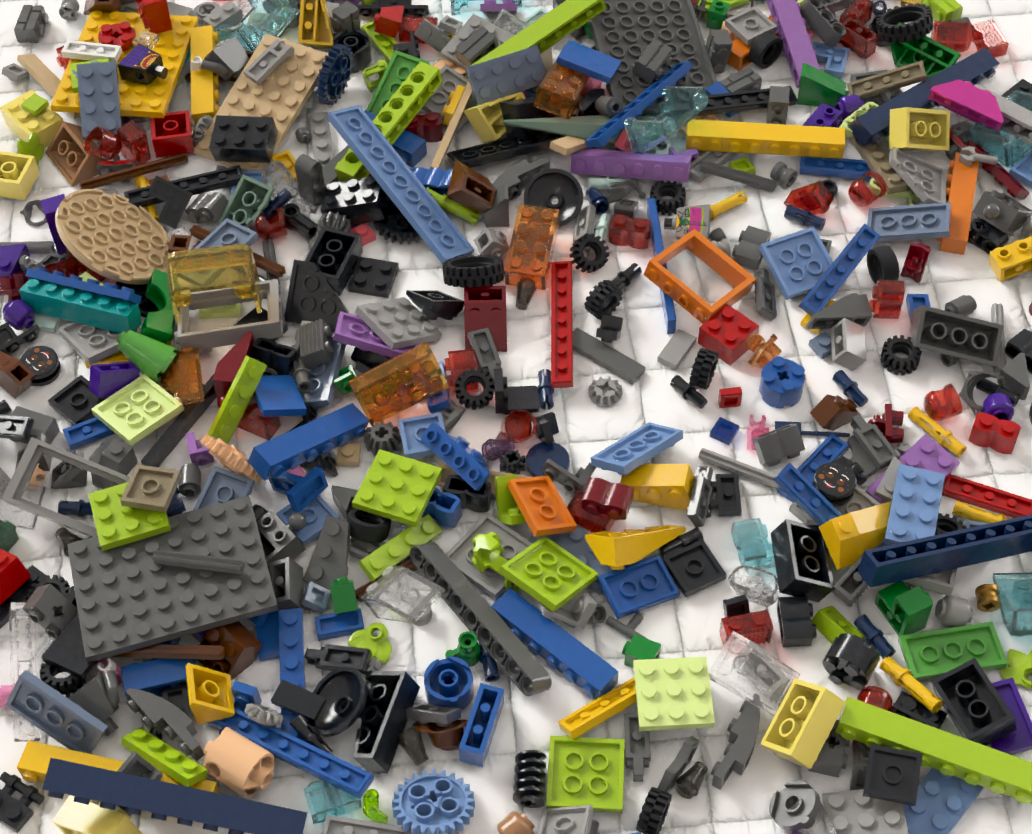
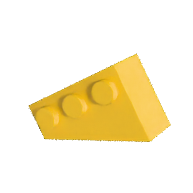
M301 0L298 44L306 47L332 49L334 32L326 0Z
M644 464L633 469L631 473L622 475L620 483L634 488L633 501L686 511L687 506L690 504L691 488L695 483V477L689 464Z

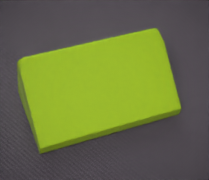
M832 605L818 610L811 620V623L816 625V629L831 644L836 636L838 638L843 633L865 639Z

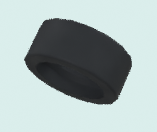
M770 31L760 34L749 50V60L761 69L770 67L782 51V39Z
M882 245L868 251L867 268L873 282L880 287L897 282L900 272L899 263L892 248L888 245Z
M356 508L350 510L347 522L351 523V537L369 543L382 542L387 539L391 519Z

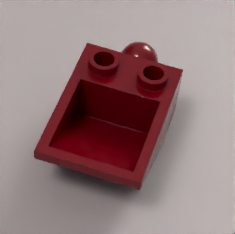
M489 284V286H473V288L464 287L465 352H473L467 337L468 332L484 328L489 329L497 352H507L506 286H493Z
M248 331L217 363L212 381L219 409L245 356L251 357L252 344L255 342L253 332Z

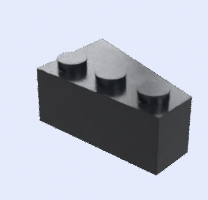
M536 96L522 100L516 99L508 102H499L504 120L562 116L559 98ZM505 125L507 136L520 140H525L539 131Z

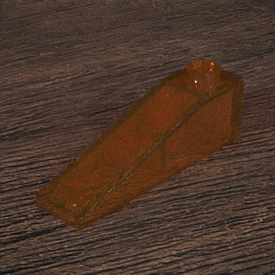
M182 348L181 351L177 352L165 372L161 374V386L167 388L169 393H173L174 398L182 405L205 401L204 370L199 348Z

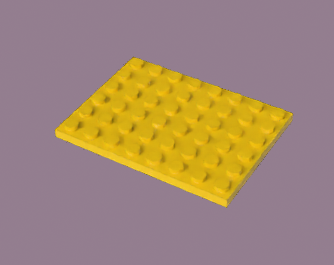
M99 10L90 12L78 41L99 43L98 34L101 31V26L105 24L112 25L129 22L136 33V43L129 45L130 49L122 52L116 63L121 116L165 117L191 45L190 28L197 27L199 23L197 16L169 14L173 30L151 35L148 28H144L142 18L136 12L113 11L111 13H102ZM138 44H141L161 55L163 66L168 69V74L164 79L157 77L149 85L125 81L121 79L118 63ZM70 58L51 102L52 111L80 113L79 93H73L70 64L88 60Z

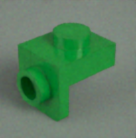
M713 0L707 12L706 27L721 30L723 21L727 19V13L731 4Z
M352 365L341 369L338 378L333 381L342 396L361 387Z

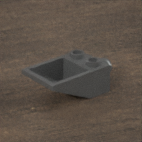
M993 190L992 192L984 191L972 213L1004 233L1012 234L1024 225L1027 217L1032 215V210L1005 193Z
M270 509L256 521L268 570L270 562L287 557L294 560L306 550L293 533L294 530L299 531L306 526L307 520L302 513L296 512L290 515L288 524L285 525Z

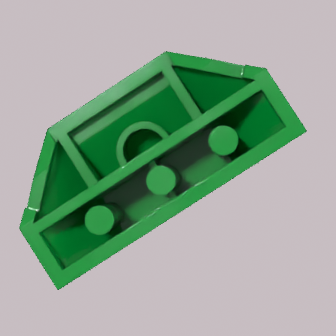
M927 36L920 37L918 40L912 39V42L890 43L895 66L902 67L923 61L927 79L954 65L961 56L960 53Z

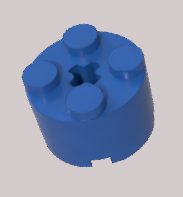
M780 356L774 357L772 361L763 367L761 372L759 393H761L763 401L769 406L779 409L791 405V407L796 405L803 393L805 382L804 367L792 360L784 359Z
M449 656L447 659L434 660L427 667L424 673L426 700L429 704L461 708L462 711L471 703L474 696L473 675L469 665L464 660Z

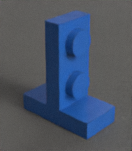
M314 467L304 477L285 471L280 476L269 479L273 491L286 494L292 511L299 513L328 487L324 472L319 467Z

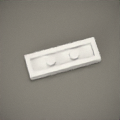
M67 40L61 53L63 58L88 61L108 58L109 62L116 61L117 63L122 54V48L118 45Z

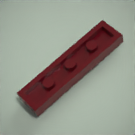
M970 141L966 145V147H975L977 154L991 156L979 144ZM982 163L981 167L987 173L994 174V180L1002 186L1005 185L1008 188L1007 192L1012 197L1016 198L1018 196L1025 199L1030 194L999 163L996 165Z

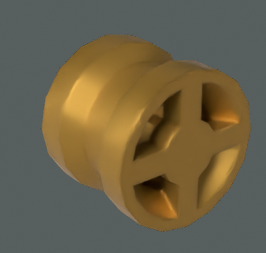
M982 584L975 589V596L978 598V610L993 612L1001 607V600L998 598L999 587L997 585Z

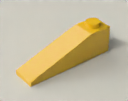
M891 501L830 519L819 526L837 570L853 565L865 550L874 549L884 541Z
M662 525L645 527L644 529H624V532L612 533V531H602L585 534V539L600 564L608 565L612 570H621L625 568L624 565L636 563L686 531V527Z

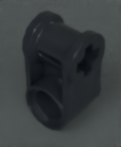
M980 218L972 221L971 231H969L968 236L970 244L975 245L990 255V251L1003 247L1008 243V235L987 221Z

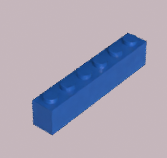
M351 403L253 447L248 463L264 481L272 477L276 478L289 469L293 470L306 461L311 462L323 453L328 454L338 446H345L353 439H360L366 433L369 419Z
M511 588L491 606L532 654L542 657L551 669L560 671L569 683H575L579 686L587 697L597 699L611 691L618 684V670L554 621L543 616L541 611Z

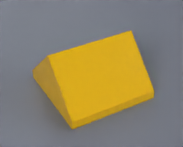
M187 663L186 675L189 705L197 724L200 725L233 717L235 710L230 674Z

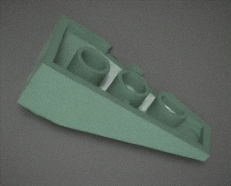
M243 174L215 229L226 218L247 228L267 207L275 188Z

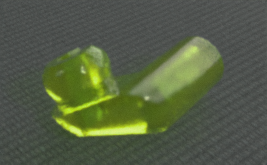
M368 789L363 796V813L373 822L385 824L388 816L379 810V792L375 789Z

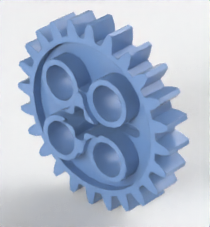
M435 769L432 770L431 774H427L423 770L420 777L413 773V780L405 778V785L398 784V791L394 792V799L392 800L393 817L397 818L398 826L403 825V832L411 829V834H455V829L461 832L464 831L463 824L469 825L470 818L474 817L475 799L474 792L470 791V784H464L463 777L455 780V773L446 776V770H443L441 774H437Z

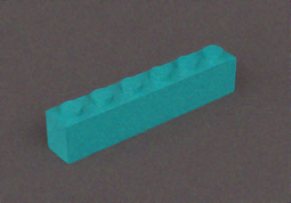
M30 278L19 289L21 299L32 307L36 313L116 333H122L123 331L127 333L129 330L136 332L143 324L139 306L136 303Z

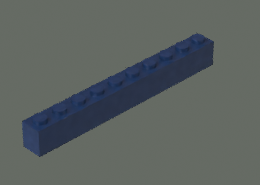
M983 48L857 117L850 127L853 131L852 134L863 146L870 143L875 144L882 136H889L890 109L903 107L933 109L936 106L939 108L941 105L929 99L930 90L933 86L959 79L964 82H971L973 85L980 84L985 78L990 79L996 74L995 69L1000 63L986 48Z
M1032 514L865 550L858 573L867 585L872 588L1032 552Z
M50 758L42 788L48 791L47 796L63 799L64 795L74 797L73 802L89 805L90 800L100 802L99 807L115 810L116 806L126 807L125 813L141 816L142 811L152 813L151 818L166 821L168 816L178 818L177 824L192 827L193 822L203 824L202 829L218 832V827L229 829L228 834H303L308 813Z

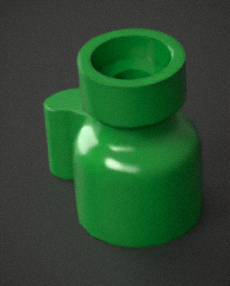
M470 631L461 633L458 637L457 648L447 650L445 653L446 659L449 656L464 660L469 667L476 665L481 656L477 636Z

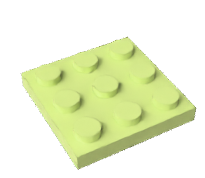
M143 374L91 410L95 417L132 446L184 411V407L181 402Z
M707 656L633 660L639 731L714 728L715 719Z

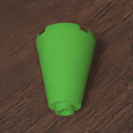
M129 330L127 333L123 331L116 340L119 343L117 348L140 369L142 374H145L155 383L158 382L160 376L165 372L179 351L173 346Z

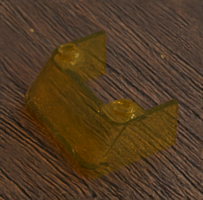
M234 244L175 251L168 254L166 268L169 295L177 323L181 322L182 306L188 305L192 300L191 292L233 287L238 297L243 299L254 298L257 313H262V288L253 252L248 245Z

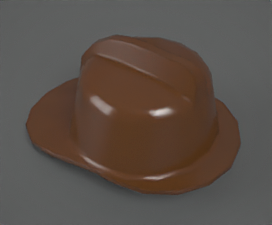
M459 719L447 727H439L437 723L432 722L419 724L416 721L412 724V727L416 731L427 733L434 747L451 751L459 750L464 734L463 727L467 725L468 720Z

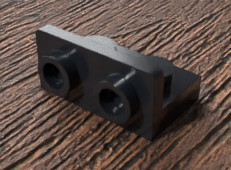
M901 691L890 711L937 729L941 728L948 714L942 710L933 714L916 698L904 691Z

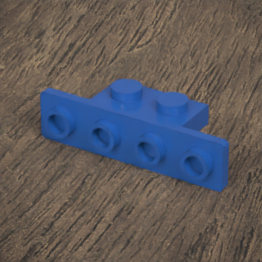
M434 422L430 424L421 437V441L474 490L479 491L491 475L486 469L489 465L483 460L484 455L476 449L472 450L469 447L470 443L463 437L459 436L456 438L449 435Z

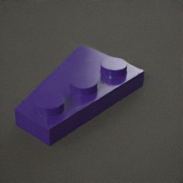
M1013 677L992 683L1013 714L1017 730L992 742L991 748L1010 755L1032 750V721Z

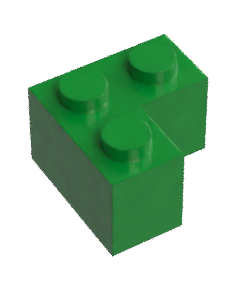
M903 581L896 582L879 590L875 599V605L898 636L914 634L925 629L933 606L930 595L924 592L920 586L911 589Z

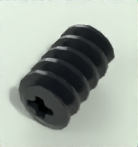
M525 750L515 756L513 801L526 808H540L544 806V800L540 798L545 796V791L542 790L545 787V781L541 779L546 777V773L543 771L546 768V763L542 760L547 759V756L541 751Z

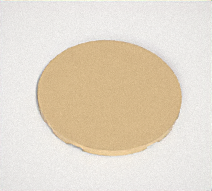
M82 189L68 194L57 208L55 224L62 242L81 263L104 277L136 285L147 284L154 269L165 273L168 271L171 265L168 253L170 239L164 228L148 211L141 206L138 208L129 203L128 198L116 193L112 195L103 193V190Z

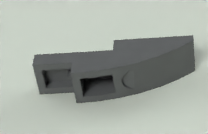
M545 156L529 164L525 159L506 170L492 185L497 190L502 185L508 184L509 201L522 195L521 188L526 187L532 177L543 170L550 169V160Z
M133 688L126 690L129 698L127 701L128 706L135 714L139 712L143 716L141 720L149 730L153 728L158 734L165 731L171 740L176 738L180 743L178 747L187 757L191 755L196 762L204 756L201 745L193 737L198 733L194 722L182 710L155 694Z
M754 693L750 701L746 699L743 702L739 711L741 713L738 719L733 718L728 726L727 731L730 732L729 744L723 753L725 757L722 762L717 761L711 771V775H713L712 786L719 790L722 789L733 771L741 776L743 775L753 754L760 722L759 695Z

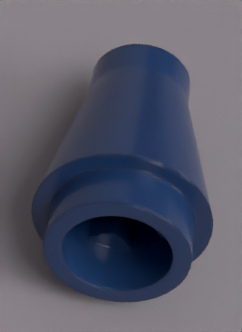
M594 187L588 188L585 194L589 204L596 207L597 214L605 213L609 208L607 197L598 192Z

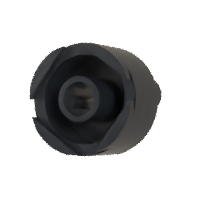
M354 29V32L343 30L335 35L333 46L342 44L351 48V52H353L351 56L354 57L351 62L353 63L352 73H357L372 61L370 41L365 32Z
M843 633L838 638L836 636L822 664L830 674L828 677L830 681L838 685L844 683L861 691L868 684L880 661L878 651L872 645L870 649L863 644L865 642L864 639L852 634Z

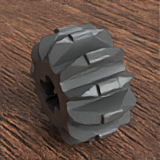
M332 211L328 214L323 213L317 223L318 235L322 227L351 233V221L346 219V215H339V212L336 214Z
M383 420L380 424L373 422L372 427H367L366 434H364L366 449L368 452H372L374 457L379 449L390 453L398 451L399 444L402 441L398 427L393 426L391 421L387 424Z

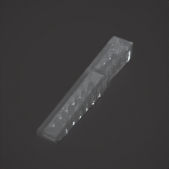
M11 602L8 613L11 652L9 658L11 692L25 669L38 677L36 623L22 609L26 603ZM12 710L14 742L40 741V729Z

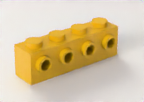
M1032 236L990 251L989 265L1000 282L1032 270Z

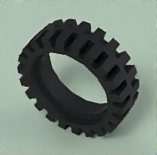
M909 3L907 6L902 4L901 7L889 8L887 12L883 11L876 18L878 37L883 42L886 41V43L893 42V44H897L900 42L901 44L905 43V41L912 42V39L918 40L920 37H925L934 27L931 8L925 4L920 5V3L915 5ZM899 22H900V23L911 22V23H907V24L898 25Z
M470 255V257L462 256V258L456 257L448 261L446 260L443 262L444 284L453 287L460 286L464 288L468 286V288H473V286L481 287L482 285L489 286V284L500 283L504 280L503 259L497 256L490 257V255Z

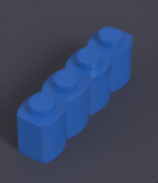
M414 167L411 169L426 189L428 187L441 195H447L453 169L447 171L441 168L428 170L423 167Z
M435 488L422 517L429 514L440 525L454 528L462 517L461 500L452 493L440 492L438 488Z

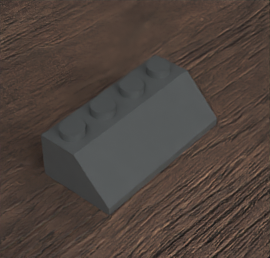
M922 305L913 310L910 335L913 347L996 367L1004 325Z

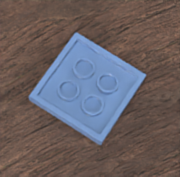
M814 226L768 241L759 246V250L786 300L810 292L833 263Z

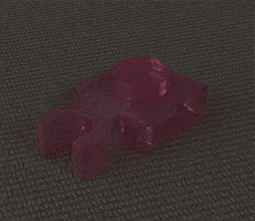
M750 415V427L746 429V450H755L752 438L769 432V427H765V415H762L760 422L754 421V416Z

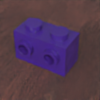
M822 103L806 120L803 126L839 128L843 122L841 120L842 111Z
M131 362L91 365L89 390L98 398L107 399L140 376V369Z

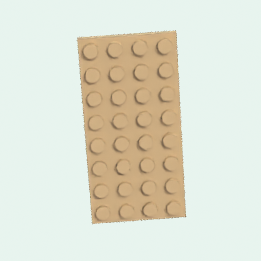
M265 34L212 119L209 129L205 131L204 137L194 148V154L228 167L240 165L241 171L266 170L270 163L215 161L209 145L216 115L273 117L278 129L273 153L275 155L316 87V84L319 82L317 79L320 74L319 69H322V62H325V55L328 56V53L279 38L285 42V45L292 46L294 53L291 57H287L260 85H257L245 77L244 71L279 38Z

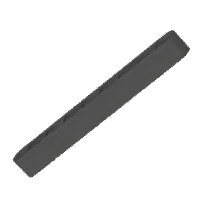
M435 542L413 546L410 549V559L413 565L468 630L477 636L479 643L517 688L528 697L548 691L552 685L549 673Z

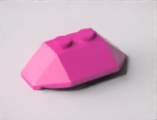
M960 79L931 88L929 99L937 102L942 107L984 127L998 132L1002 129L1004 119L997 99L990 91L981 90L971 82H964Z

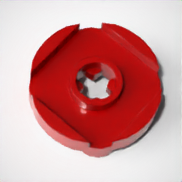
M129 22L102 25L101 31L98 34L100 44L121 46L122 52L130 49L129 45L132 43L134 45L137 41L135 30Z

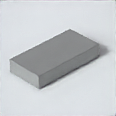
M678 329L658 355L657 362L676 370L696 343L697 337Z

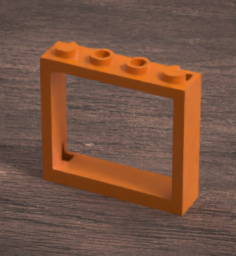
M695 228L649 260L643 274L702 324L726 304L733 306L746 296L756 281L753 275ZM687 248L735 288L711 306L662 265Z

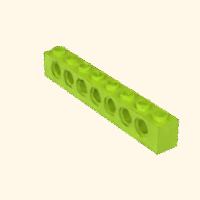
M419 62L372 121L391 146L443 82L439 68ZM351 148L348 149L345 156L334 168L339 182L367 178L370 174Z

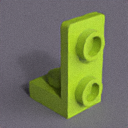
M510 474L495 477L498 520L509 525L527 523L507 487L509 480L517 479V476Z

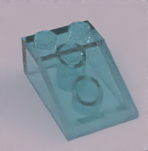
M1032 572L993 573V582L999 587L998 598L1001 600L1000 611L1003 623L1010 636L1023 637L1025 635H1032Z

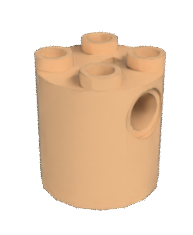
M229 727L224 728L215 741H209L203 750V753L206 755L203 767L208 769L207 775L245 798H251L260 789H265L273 778L274 755Z

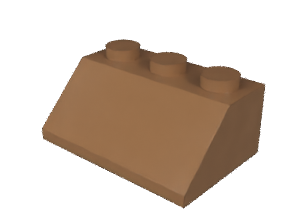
M65 121L62 122L45 152L71 186H76L79 181L99 175L96 166L97 161L108 160L93 140H83L81 126Z

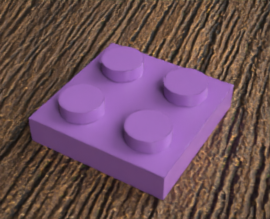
M484 0V4H480V11H518V4H514V0H503V4H496V0Z

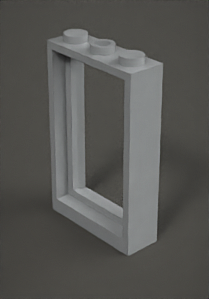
M278 279L178 294V302L175 303V310L178 317H175L177 331L174 332L176 344H180L182 352L234 345L248 331L253 332L255 341L258 338L274 339L283 337L282 293ZM267 299L268 321L189 332L190 310Z
M31 437L2 500L88 537L98 536L96 528L22 498L42 454H47L118 484L129 482L130 477Z

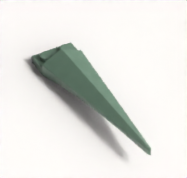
M595 115L504 120L502 124L587 140L613 117ZM655 116L633 118L631 124L625 127V129L635 132L640 136L632 152L655 154ZM624 128L619 130V134L617 136L610 138L607 141L608 146L617 148L614 144L618 140V137L623 132Z

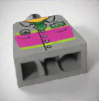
M706 204L677 208L676 218L665 217L664 229L675 230V238L679 240L695 228L709 240L711 206Z

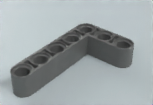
M806 0L800 8V14L818 37L827 46L833 48L846 34L845 27L833 13L855 6L859 0Z
M348 145L323 168L320 162L305 154H301L297 158L295 172L300 198L317 207L322 205L327 184L339 182L334 168L350 148Z

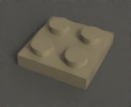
M136 464L120 499L122 506L166 512L182 477L180 470Z

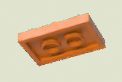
M549 475L509 480L507 487L534 537L575 531L577 524Z

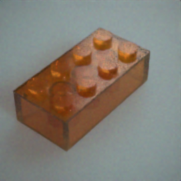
M555 61L538 87L533 106L569 120L577 108L578 101L590 87L593 78L557 64Z
M519 204L504 269L505 285L546 290L560 225L559 209Z
M427 342L348 381L371 426L373 422L378 424L382 420L384 421L449 387Z

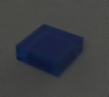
M719 417L710 431L709 437L730 445L739 431V425Z

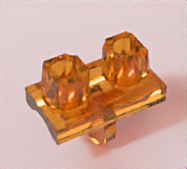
M772 334L768 341L765 342L761 335H751L747 340V347L754 354L748 363L752 367L758 363L763 369L774 357L779 356L782 350L775 344L778 337Z

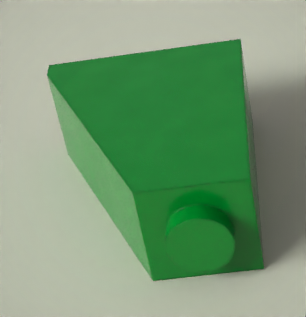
M803 63L798 92V105L819 107L824 103L835 108V104L840 97L849 95V91H846V82L807 63Z

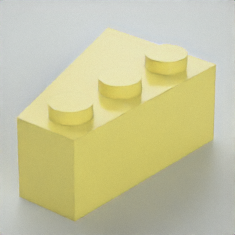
M522 91L463 110L482 143L497 140L506 132L505 125L502 124L504 119L499 102L525 99Z
M72 796L67 798L52 821L63 834H142L130 820L131 816L125 813L124 810L118 809L114 811L99 807L100 803L96 805L92 801L89 802V805L73 802L74 797Z

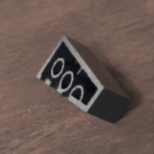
M366 671L365 678L368 681L367 701L359 717L361 719V726L357 729L353 758L369 773L388 774L408 721L406 709L413 707L420 686L406 671Z

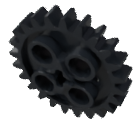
M389 198L385 219L374 221L376 231H379L380 236L384 235L385 240L391 238L392 243L396 240H399L400 245L403 241H406L409 245L411 240L418 243L420 235Z

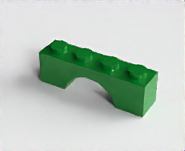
M154 269L147 283L145 297L151 300L159 311L148 312L141 326V334L165 344L168 341H172L175 329L172 327L177 316L174 312L175 303L178 302L175 298L180 289V286L177 285L178 276Z

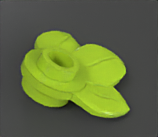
M32 131L27 142L17 140L18 154L34 156L38 166L39 161L44 155V145L40 144L39 136Z
M378 622L370 624L366 629L354 632L347 643L351 647L370 649L372 657L379 659L383 665L387 664L392 653V645L387 640L389 635L388 629L384 624ZM374 631H380L378 636H372Z
M1009 649L1007 655L1009 667L1000 670L1001 677L1004 680L1013 677L1016 685L1021 684L1024 688L1032 690V682L1027 680L1029 676H1032V650L1026 655L1020 651Z

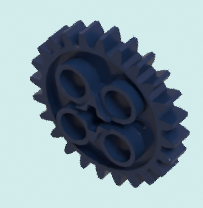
M336 44V46L332 47V50H329L328 56L325 55V62H322V69H319L320 74L317 77L319 82L316 84L318 87L316 91L318 93L317 98L323 104L333 106L341 98V94L345 93V87H348L347 82L350 81L351 68L353 66L351 62L354 57H351L353 52H351V48H348V46Z

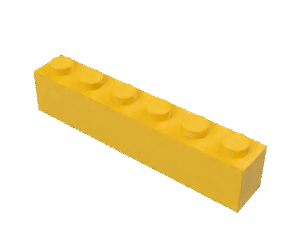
M212 25L190 28L191 61H194L196 56H200L203 61L213 49L218 47L217 44L220 43L219 34L214 31ZM202 68L199 71L191 69V116L195 126L200 118L205 115H209L213 119L220 108L218 101L221 100L218 86H220L219 75Z

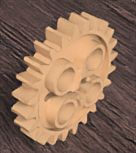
M207 433L200 440L203 445L210 449L208 453L220 460L219 463L230 471H235L246 478L249 477L258 484L263 480L248 463L249 459L245 457L246 455L233 445H228L220 438L215 440Z

